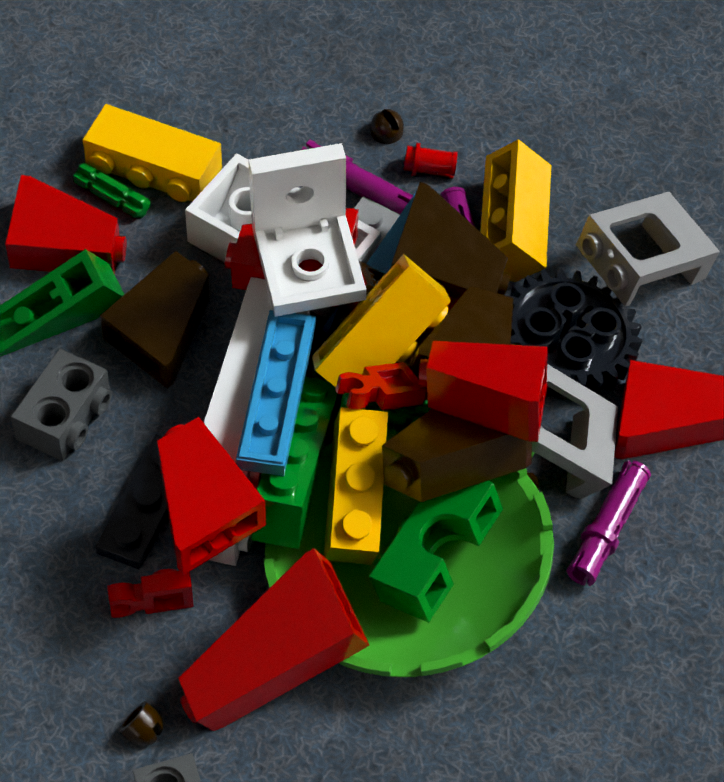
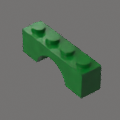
M305 377L285 476L262 473L257 487V491L265 500L266 526L251 534V540L299 549L309 517L319 462L325 446L332 442L334 421L338 414L340 394L336 393V387L328 381Z

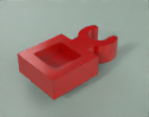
M405 362L367 366L364 367L362 375L353 372L342 373L338 377L335 391L337 394L349 393L346 404L349 409H362L368 403L376 402L381 410L423 405L427 389L419 387L417 376Z
M162 569L154 572L152 575L141 576L140 584L115 583L107 586L111 616L113 618L129 616L140 610H145L146 614L194 607L190 572L182 575L180 571L175 569Z

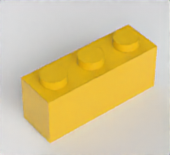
M108 104L104 105L83 138L85 161L88 165L100 170L104 174L109 175L112 173L126 178L139 188L152 187L166 192L171 198L180 202L187 200L193 202L222 169L221 143Z
M519 139L486 156L480 230L488 240L508 257L504 272L511 274L510 281L517 282L524 279L527 275L530 276L546 268L551 165Z
M403 254L366 295V300L361 301L313 354L312 361L315 371L336 387L338 377L342 373L353 372L362 375L364 367L404 362L416 349V339L426 328H435L447 315L449 310L447 305L451 300L445 288Z
M340 407L334 421L324 557L329 561L371 565L379 553L384 483L382 445L386 443L388 412Z

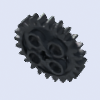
M558 268L555 278H551L545 270H541L538 281L527 275L523 286L514 284L511 294L508 296L513 298L510 345L548 347V365L581 385L588 387V389L596 394H599L602 385L612 390L618 379L624 381L627 377L630 360H637L638 351L643 340L638 337L642 328L641 324L632 322L636 314L635 309H623L624 305L619 298L610 296L612 290L608 286L602 289L597 287V276H593L588 282L582 281L581 272L578 270L574 273L573 278H567L562 268ZM585 311H589L588 313H586V314L582 317V320H581V323H580L579 327L576 326L579 317H580ZM560 336L564 337L560 343V346L552 354H549V352L551 350L553 351L557 346Z

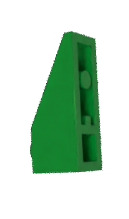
M85 249L1 304L0 357L99 318L103 312L125 295L109 263Z

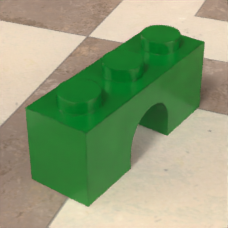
M485 481L424 502H419L411 515L402 520L397 536L386 552L377 557L369 575L382 603L428 623L430 622L454 585L444 559L433 554L442 544L452 540H463L480 546L503 511L493 482Z

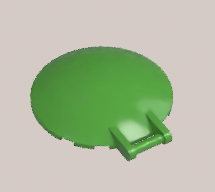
M387 424L386 442L407 426L396 427V425ZM331 443L325 446L319 462L309 517L299 549L269 543L265 545L264 566L269 588L311 549L315 548L324 556L332 453ZM526 468L488 480L494 483L503 511L480 546L463 540H452L442 544L434 552L433 555L444 559L454 585L429 623L382 603L369 578L377 557L386 552L397 536L402 520L410 516L420 502L383 483L379 553L373 563L366 565L330 561L370 645L341 661L339 664L357 671L380 676H427L453 670L476 661L512 637L526 622L539 603L550 577L554 553L553 525L549 508L543 493L539 492L534 482L527 475Z

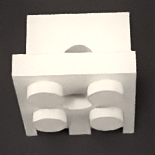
M342 143L248 159L252 229L274 317L366 300V286L346 218V156ZM313 259L320 262L323 266L316 271L309 272L302 270L298 265L304 260Z

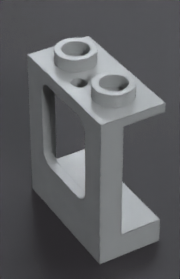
M670 192L590 214L576 243L583 256L590 262L625 307L631 304L641 285L678 273H682L691 285L705 279L720 252ZM645 217L642 227L662 249L664 254L645 260H637L630 255L610 228Z
M547 364V386L579 404L583 410L573 415L571 443L566 442L541 426L539 441L532 442V451L568 471L566 493L575 498L583 499L612 485L618 406Z

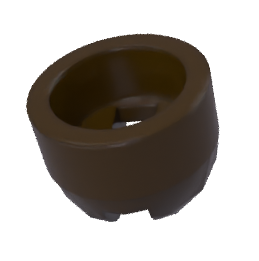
M384 109L373 116L370 124V133L374 140L382 144H392L399 141L403 136V120L396 111ZM388 122H390V124H391L395 129L391 130V127H390V125H389Z
M144 701L129 714L120 726L119 732L137 746H148L156 742V735H161L163 721L159 713Z

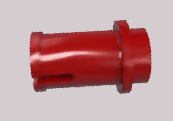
M416 142L415 146L407 145L403 170L411 171V176H416V172L454 179L458 152L420 147L421 143Z

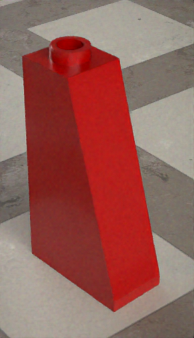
M315 548L306 552L178 678L185 693L180 698L181 704L188 718L193 723L198 722L213 731L221 729L370 646L331 562Z

